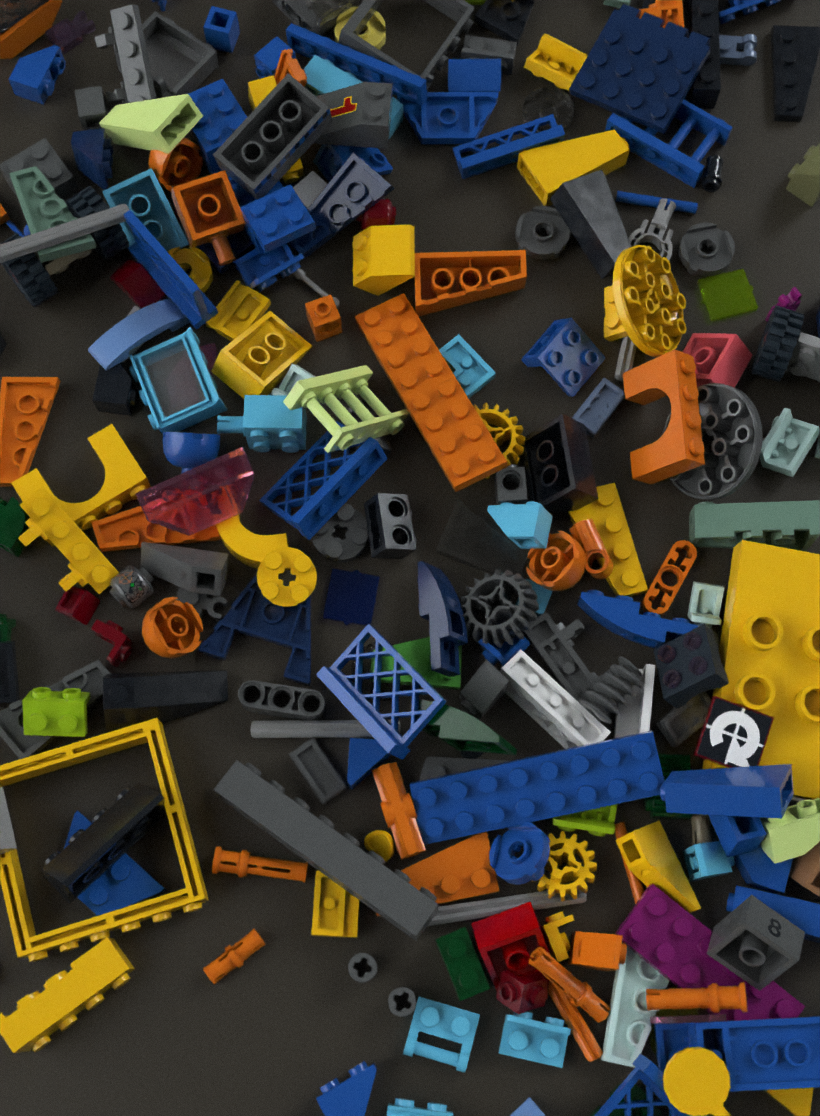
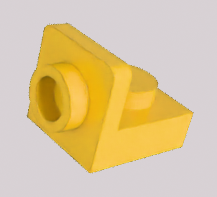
M563 911L546 917L547 924L541 926L551 956L558 962L568 959L567 951L571 950L565 932L560 933L558 927L574 921L572 914L565 917Z

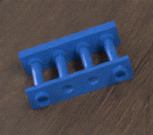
M684 99L674 116L682 121L683 124L671 141L665 143L654 137L658 131L649 127L646 130H642L632 124V120L612 113L607 120L605 131L615 129L619 136L625 138L628 142L629 151L693 188L700 181L705 167L700 162L715 141L725 146L733 128L724 120L714 117ZM692 128L706 135V137L694 154L689 157L677 149Z

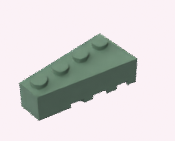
M820 500L722 504L706 501L695 504L689 513V542L695 547L733 549L740 541L746 540L806 552L820 536Z

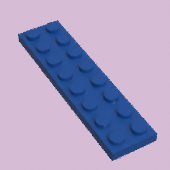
M647 731L411 782L409 786L417 814L420 834L424 845L516 826L523 824L525 821L534 822L660 795L661 784L665 781L653 731Z

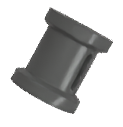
M358 953L351 958L348 964V971L354 980L366 983L375 977L377 964L371 955ZM362 959H368L367 965L372 967L371 973L366 972L364 977H359V971L354 969L355 963H361Z
M406 987L394 989L388 998L390 1011L399 1017L412 1014L417 1004L414 992ZM405 992L409 994L408 1001L412 1003L409 1009L404 1007L401 1011H398L396 1009L397 1003L393 999L395 995L402 996Z

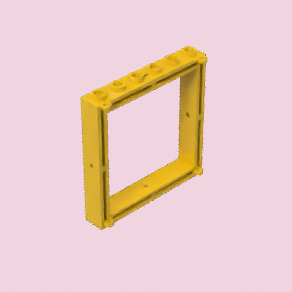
M158 718L0 765V787L148 743L161 794L164 797V805L186 886L185 889L36 935L17 849L1 854L0 882L17 958H28L29 962L47 958L48 951L57 948L60 949V952L70 951L79 947V941L90 938L91 943L98 942L110 937L109 932L120 928L122 933L141 928L140 922L152 919L153 923L161 922L172 918L171 912L183 909L184 913L193 912L203 908L202 903L209 901L165 732Z

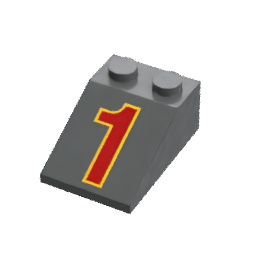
M363 82L316 96L329 107L333 122L313 144L388 149L392 115L391 83Z

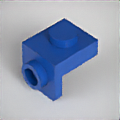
M525 637L523 639L513 638V646L504 641L502 648L497 647L495 644H484L482 638L478 641L484 649L481 653L482 656L493 666L498 662L502 667L520 650L524 652L530 645Z

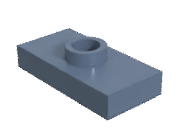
M603 378L572 419L584 424L586 434L594 438L625 399L624 391L606 378Z

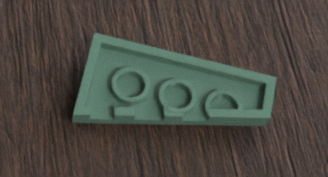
M37 166L9 173L30 234L78 219L72 215L63 199L57 196L54 188ZM87 234L39 250L37 254L42 263L94 249L96 244L92 236Z

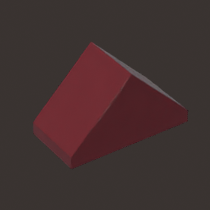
M131 259L110 276V279L140 309L162 301L167 297L143 266Z

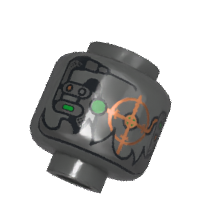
M128 565L111 579L110 585L112 589L109 592L124 609L127 606L136 609L152 596L154 590L150 583L154 579L143 566L138 570L136 567Z

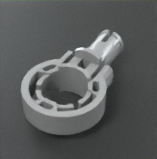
M662 198L659 200V205L647 233H644L649 220L645 219L641 227L635 230L628 239L630 244H634V246L643 242L652 243L660 251L661 257H666L670 260L673 249L671 243L673 230H668L664 241L662 238L672 213L676 208V204L670 201L667 210H664L668 199Z

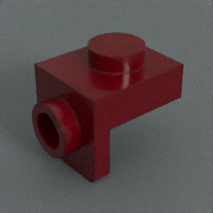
M97 619L91 630L97 637L114 646L107 656V660L117 668L121 662L124 663L129 658L133 642L127 635L122 633L123 628L111 620H108L105 624Z
M504 970L500 975L496 999L517 1014L543 1007L548 997L549 980L541 972L518 977L509 970Z

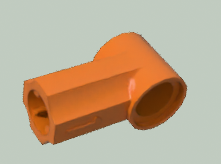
M593 519L575 523L569 528V531L585 551V569L595 579L607 578L613 571V561L607 553ZM596 558H604V566L601 569L593 570L591 567L592 562Z

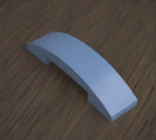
M170 299L158 301L118 322L99 337L88 348V352L107 371L129 358V351L168 328L174 332L190 322Z

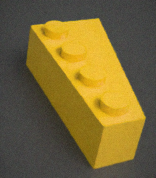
M105 938L70 964L72 970L68 973L66 970H63L45 981L46 983L43 985L45 990L41 993L35 991L17 1001V1010L5 1016L2 1013L0 1014V1034L13 1053L31 1051L32 1049L35 1053L51 1042L49 1036L58 1029L61 1032L68 1029L78 1020L76 1015L85 1008L88 1011L92 1010L104 1000L102 995L112 987L114 990H117L131 979L128 974L135 970V968L114 938Z

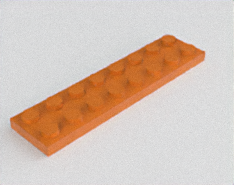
M404 293L355 316L358 327L455 492L508 467L507 460Z

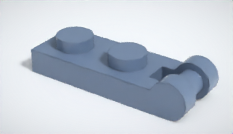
M746 34L743 37L719 35L720 64L750 66L756 63L757 53L754 51V48L757 46L756 35Z

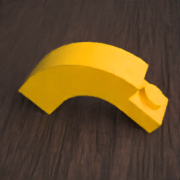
M222 485L223 495L218 496L220 513L213 514L218 533L227 550L237 560L249 567L258 569L268 553L278 548L289 547L287 534L258 535L247 530L240 522L235 485Z

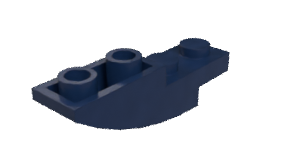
M424 561L417 562L418 608L420 617L429 621L431 670L450 678L460 675L458 646L467 644L468 639L465 618L462 616L464 613L460 607L459 598L451 582L441 569Z

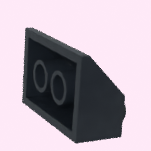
M561 414L525 436V443L521 446L524 447L522 456L530 501L542 504L549 513L576 511L598 499L584 424Z

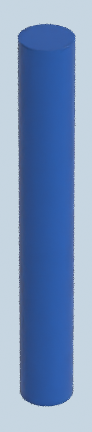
M617 191L615 202L657 208L662 197ZM665 198L668 201L664 209H667L670 201H673L676 204L674 211L696 214L698 203Z

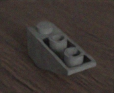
M150 542L141 543V567L143 566L148 573L190 592L221 595L228 579V553Z

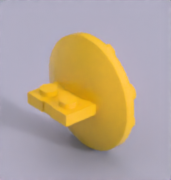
M635 245L627 248L620 253L615 262L613 285L604 288V339L611 342L629 336L642 352L652 357H659L676 349L682 335L686 333L683 309L686 307V300L684 295L679 292L676 280L671 272L669 260L666 257L662 258L650 246Z

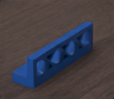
M551 114L453 147L452 152L462 179H466L517 162L518 155L523 150L562 142L565 139V132L562 125H557L554 115ZM550 124V129L536 133L539 127ZM522 134V135L526 136V137H523V138H520V139L511 141L514 135ZM494 142L500 144V146L486 150L488 144ZM467 151H472L476 153L464 158H461L460 155L461 153Z

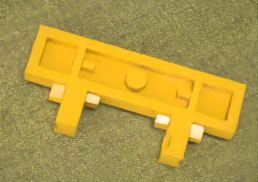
M43 486L19 505L30 517L25 522L29 529L18 537L20 542L26 547L38 536H41L44 540L49 538L69 560L70 563L67 566L71 569V572L58 582L64 591H68L77 582L82 587L89 583L98 594L110 586L111 579L119 573L117 569Z

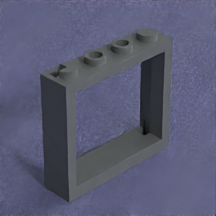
M363 0L342 28L338 43L417 75L358 36L384 1ZM423 0L457 22L420 75L421 78L426 79L427 90L434 81L435 76L433 74L435 71H441L445 66L449 51L455 52L461 42L459 37L462 33L467 34L474 23L471 17L475 7L464 0Z

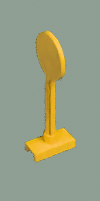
M687 1047L675 1053L667 1062L663 1073V1089L670 1103L680 1112L691 1116H706L708 1114L731 1116L723 1106L730 1090V1074L724 1061L713 1051L703 1047Z

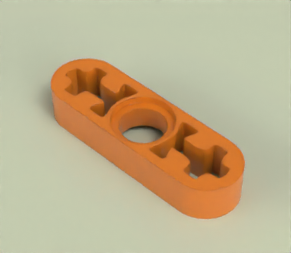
M680 540L673 544L642 600L644 612L657 613L661 617L667 612L697 557L696 547L691 542ZM684 549L687 551L686 556L688 558L685 557L680 566L677 567L674 563L679 556L678 552ZM672 572L677 577V584L674 586L665 585L661 579L662 574ZM659 591L665 593L660 601V605L663 608L658 607L655 610L651 608L652 602L649 599L654 600Z

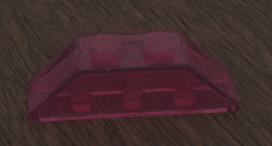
M241 447L136 493V496L147 521L190 536L243 513L255 473L244 448Z

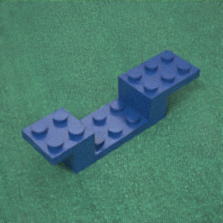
M223 78L189 93V96L203 115L199 122L191 129V132L199 144L205 166L210 174L222 171L213 154L247 118ZM228 176L245 220L244 230L260 255L316 230L315 221L291 184L283 187L281 182L278 181L264 197L256 200Z
M820 1015L796 1018L654 1024L657 1064L663 1073L667 1062L675 1053L687 1047H703L713 1051L724 1061L730 1074L729 1092L820 1087Z

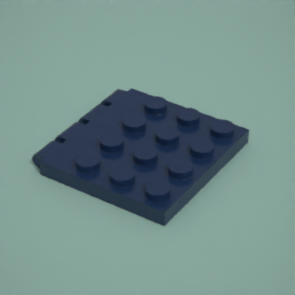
M623 4L620 10L614 9L569 91L575 97L665 134L710 54V46H708L710 38L694 31L687 38L689 29L672 22H668L665 28H663L664 19L646 12L639 19L641 10Z

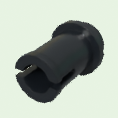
M713 155L706 159L705 175L701 178V185L707 192H715L722 186L721 171L723 159L720 156Z

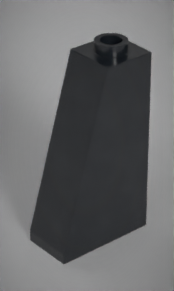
M602 170L562 183L550 200L601 279L613 275L618 256L623 250L630 248L631 245L605 174Z

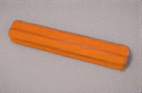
M549 981L548 994L568 1028H571V1033L587 1061L593 1062L603 1055V1051L578 1008L570 1002V998L562 990Z

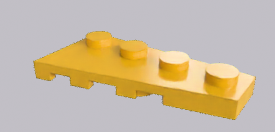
M611 483L596 487L598 499L576 511H568L571 521L574 525L582 520L593 519L607 553L613 561V571L606 580L616 596L632 597L647 593V584L616 485ZM596 558L601 569L605 564V559Z

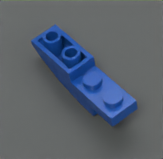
M587 590L586 592H581L577 603L589 617L609 631L627 640L652 648L662 646L665 643V639L674 640L698 627V625L690 624V620L685 618L668 620L661 618V615L653 612H644L643 615L639 614L640 602H635L633 598L624 595H618L613 598L604 596V593L601 591Z

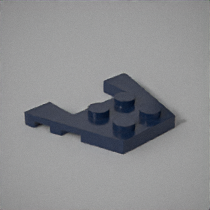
M254 576L231 605L232 608L213 628L214 631L206 641L202 642L198 649L199 652L225 660L235 632L291 648L292 652L283 677L284 679L310 687L311 595L296 606H278L262 595L257 583V577Z

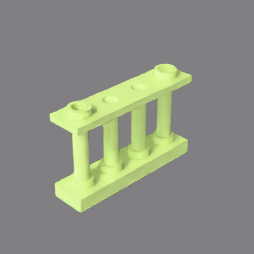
M367 365L299 380L283 401L289 410L301 407L308 408L333 437L324 448L327 453L339 449L341 451L346 450L352 445L365 442L369 437L375 439L388 434L395 435L404 427L405 423L403 421L409 415L407 409L391 413L367 387V381L373 374ZM354 394H359L379 417L375 418ZM338 399H343L362 422L358 423ZM320 403H326L343 422L345 427H340Z

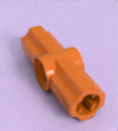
M388 763L373 769L372 774L382 801L380 802L388 829L391 828L394 843L401 860L425 852L426 849L416 822L417 814L411 796L406 792L397 763Z

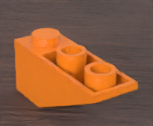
M581 931L572 932L568 965L600 971L618 970L619 964H624L627 945L622 944V935Z

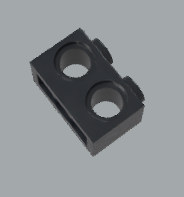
M377 493L364 503L372 558L403 559L416 550L417 539L413 530L412 508L409 505L408 495Z

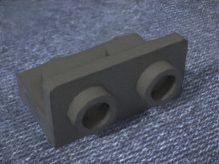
M465 35L461 59H501L502 74L512 75L517 42Z

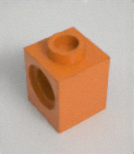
M331 294L305 303L307 320L317 342L343 333L341 316Z

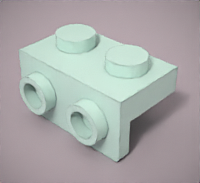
M784 408L780 416L775 417L770 432L762 440L759 457L762 467L793 477L819 436V426L793 418L791 409Z

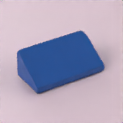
M501 59L448 60V92L501 91Z

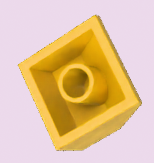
M370 226L353 236L352 272L354 287L379 296L415 277L414 226Z

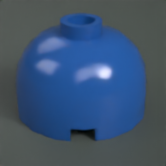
M163 432V451L165 457L173 466L182 467L181 473L199 474V468H206L212 465L219 454L220 435Z

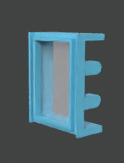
M191 327L183 334L136 355H129L133 364L129 367L135 382H140L142 390L138 391L140 398L145 406H149L152 413L148 415V419L155 431L159 430L162 434L163 432H179L227 410L226 405L217 392L218 386L208 370V361L198 345L200 344L199 338Z

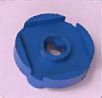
M528 821L520 825L506 827L509 830L503 836L498 834L491 845L489 854L491 867L495 869L496 874L509 884L520 885L530 880H539L544 874V867L549 858V837ZM521 847H523V854L517 858L515 853L520 852Z

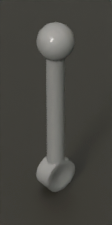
M302 269L295 271L294 276L296 279L303 280L322 297L328 295L306 277ZM333 297L335 305L338 308L340 305V301L338 298Z

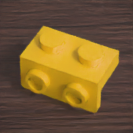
M544 34L541 37L538 49L527 57L524 68L530 70L537 77L549 80L556 87L569 91L588 55L548 34Z

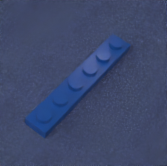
M291 23L286 29L288 46L296 53L310 59L314 55L322 59H328L339 69L351 72L357 79L364 82L391 83L392 94L422 106L427 100L426 79Z

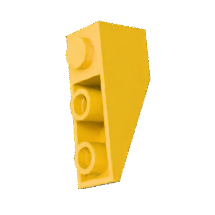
M660 820L615 840L628 869L646 887L654 884L688 913L701 909Z

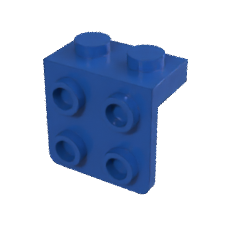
M286 243L262 255L255 249L233 263L245 284L252 289L257 288L261 292L278 281L276 276L281 275L282 278H285L301 267L299 262L304 259V256L301 253L294 257Z

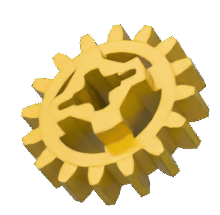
M561 831L560 838L555 839L552 833H549L550 853L544 869L550 872L551 878L549 880L543 874L537 880L539 881L537 890L541 892L548 889L549 899H552L556 893L559 894L560 900L563 902L566 894H570L575 900L577 899V890L587 893L588 885L586 882L594 883L595 875L591 873L597 871V863L592 862L595 853L594 851L586 852L588 842L585 840L580 844L577 843V834L575 833L570 839L566 838L564 831ZM575 853L580 856L584 867L581 866L580 862L576 861ZM563 862L568 864V866H564L563 870L558 869V866H561Z

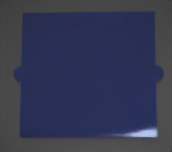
M332 569L323 619L341 621L345 625L350 623L367 626L369 623L371 625L380 576L359 573L358 570L351 572Z

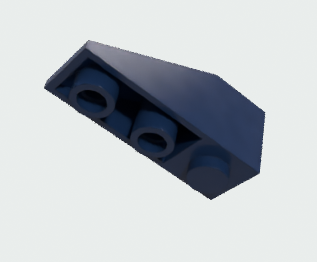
M105 128L72 132L71 146L77 169L103 190L108 189V178H112L111 166H113L112 154H114L112 138H107Z

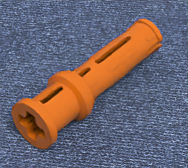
M216 846L212 864V874L216 875L219 872L237 874L239 878L247 877V874L302 881L304 883L306 882L308 871L307 862L302 863L252 856L248 850H242L241 852L222 850L221 846Z
M740 982L738 986H718L717 983H711V985H708V988L646 989L648 1010L702 1008L710 1009L714 1013H719L720 1010L741 1009L742 1012H748L745 982Z

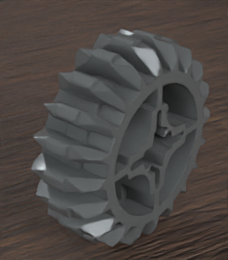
M496 569L493 576L485 572L484 579L481 581L474 578L476 585L474 587L466 586L468 595L460 596L463 603L460 607L464 613L462 616L465 618L467 634L477 643L482 638L484 644H495L499 648H502L504 641L513 646V638L523 639L524 635L522 632L524 630L532 631V626L529 622L537 621L535 611L539 610V604L536 601V592L532 590V585L529 581L524 580L522 575L518 573L514 575L508 569L504 574ZM512 593L519 595L518 605L512 603ZM480 611L485 613V625L479 623Z

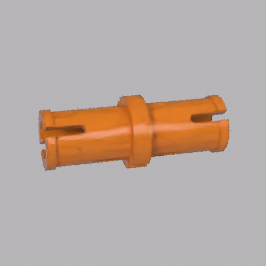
M253 928L252 931L231 946L229 944L225 947L226 951L205 966L203 970L215 985L236 967L240 969L245 965L244 961L264 947L266 943L255 928Z

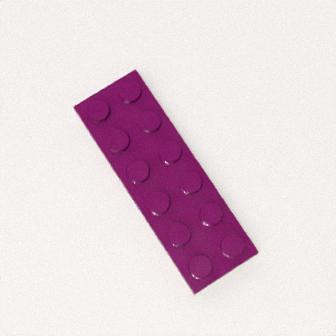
M650 884L615 933L616 935H622L623 944H626L628 948L678 988H708V985H711V983H717L718 986H738L740 982H745L748 1012H742L741 1009L720 1010L719 1013H714L710 1009H705L719 1021L799 1017L805 1008L802 1003L776 982L772 981L759 991L706 954L712 931L654 884Z

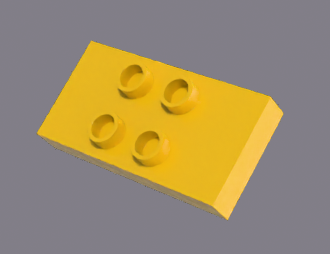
M742 540L733 547L719 646V656L729 684L713 689V696L774 717L759 766L792 764L793 797L810 800L820 798V554ZM705 759L703 760L702 769L726 768Z

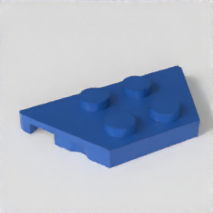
M427 92V100L422 106L397 96V100L403 105V113L421 144H465L478 139L498 102L499 92Z
M78 810L73 816L64 849L69 845V839L78 830L83 829L85 831L93 824ZM125 853L77 898L99 916L162 894L166 888Z

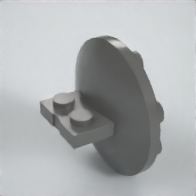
M708 383L697 387L699 392V412L702 420V440L705 448V465L670 477V479L680 491L688 496L704 500H715L734 493L749 479L760 457L763 434L758 411L745 393L733 386ZM671 412L666 421L663 434L666 431L668 424L670 422Z

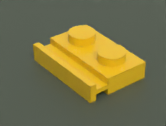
M236 280L217 305L218 314L207 321L206 326L216 330L218 334L229 341H233L263 316L271 305L270 299Z
M316 871L311 935L358 938L360 900L322 872Z

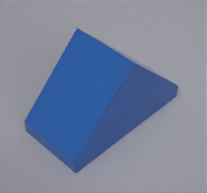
M350 738L347 783L352 790L368 777L373 769L378 768L391 756L375 739Z

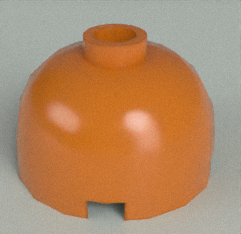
M184 137L169 154L159 150H151L148 167L153 169L160 186L172 192V187L198 178L203 164V157L199 156V146Z
M558 531L559 533L555 534L549 533L547 548L530 549L527 556L530 559L529 568L526 567V571L530 579L550 591H564L572 588L585 573V551L574 537L564 531Z
M169 597L157 602L146 612L142 622V636L147 647L156 655L169 659L185 656L193 652L202 641H199L200 633L203 632V623L199 613L190 603H182L176 600L178 599L177 597Z

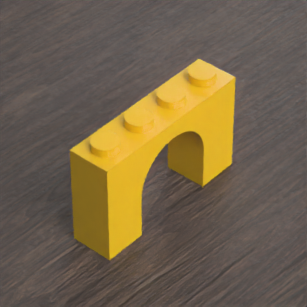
M113 424L87 438L105 468L103 486L94 497L80 503L64 502L53 494L45 479L36 468L11 483L22 502L43 486L81 530H87L92 527L91 522L97 521L107 514H115L125 503L132 499L137 500L143 497L152 487ZM49 538L46 539L51 547L55 546Z

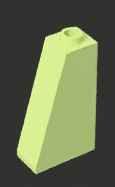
M189 94L116 105L99 124L102 128H105L106 134L112 138L114 144L150 151L158 150L169 154L199 122L203 115Z

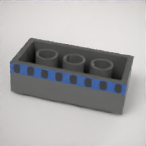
M287 74L219 147L213 156L222 171L226 170L227 175L256 200L260 199L273 188L333 122L330 109L290 74Z

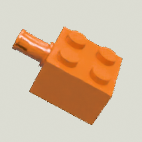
M226 170L172 187L171 197L190 247L193 248L208 242L212 243L220 266L234 262L236 257L233 254L227 237L243 231L245 220Z

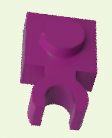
M793 287L786 296L784 294L780 295L778 298L779 303L776 305L796 311L801 303L802 294L796 287ZM776 305L771 307L765 319L767 322L769 320L770 315L772 314V310L775 308Z

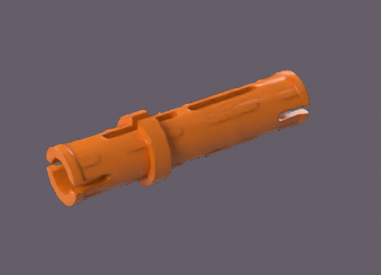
M538 947L532 952L531 958L528 960L529 964L562 990L575 1007L580 1006L597 1023L604 1021L608 1017L609 1012L607 1011H610L611 1007L595 995L588 983L579 981L569 970L545 951L543 947Z

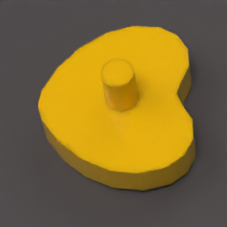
M375 830L365 837L364 845L368 851H374L385 862L393 857L395 847L390 833L383 830Z

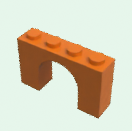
M674 349L623 373L626 400L646 405L668 396L671 403V418L664 434L657 441L630 452L633 480L652 485L705 465V448L701 430L702 420L698 402L699 392L695 374L696 364L692 355Z

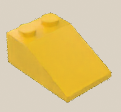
M268 311L220 350L211 372L243 399L245 395H269L273 388L283 380L291 364H297L311 349L312 345L272 311Z

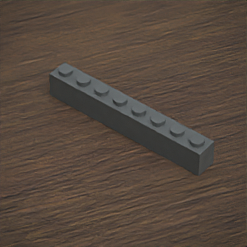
M236 760L214 788L217 797L417 942L438 912V904L435 902L437 897L424 887L418 890L409 884L411 879L399 869H395L394 872L383 865L385 860L374 851L370 850L367 854L358 847L360 842L352 835L345 832L342 836L333 829L335 827L334 823L321 814L318 818L309 812L310 807L300 798L295 797L292 800L284 794L286 790L279 783L272 779L269 783L260 777L262 773L249 762L244 766Z

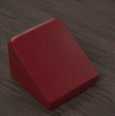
M72 586L68 591L64 592L55 611L87 625L96 611L100 600L90 592Z

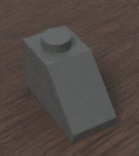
M486 660L460 692L461 707L472 716L476 714L482 718L505 695L509 680Z

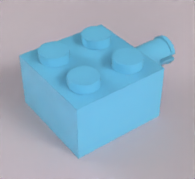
M245 395L243 416L218 415L217 433L243 434V436H246L249 449L257 452L282 449L284 452L294 453L299 450H306V410L303 407L289 410L283 403L287 397L286 395Z

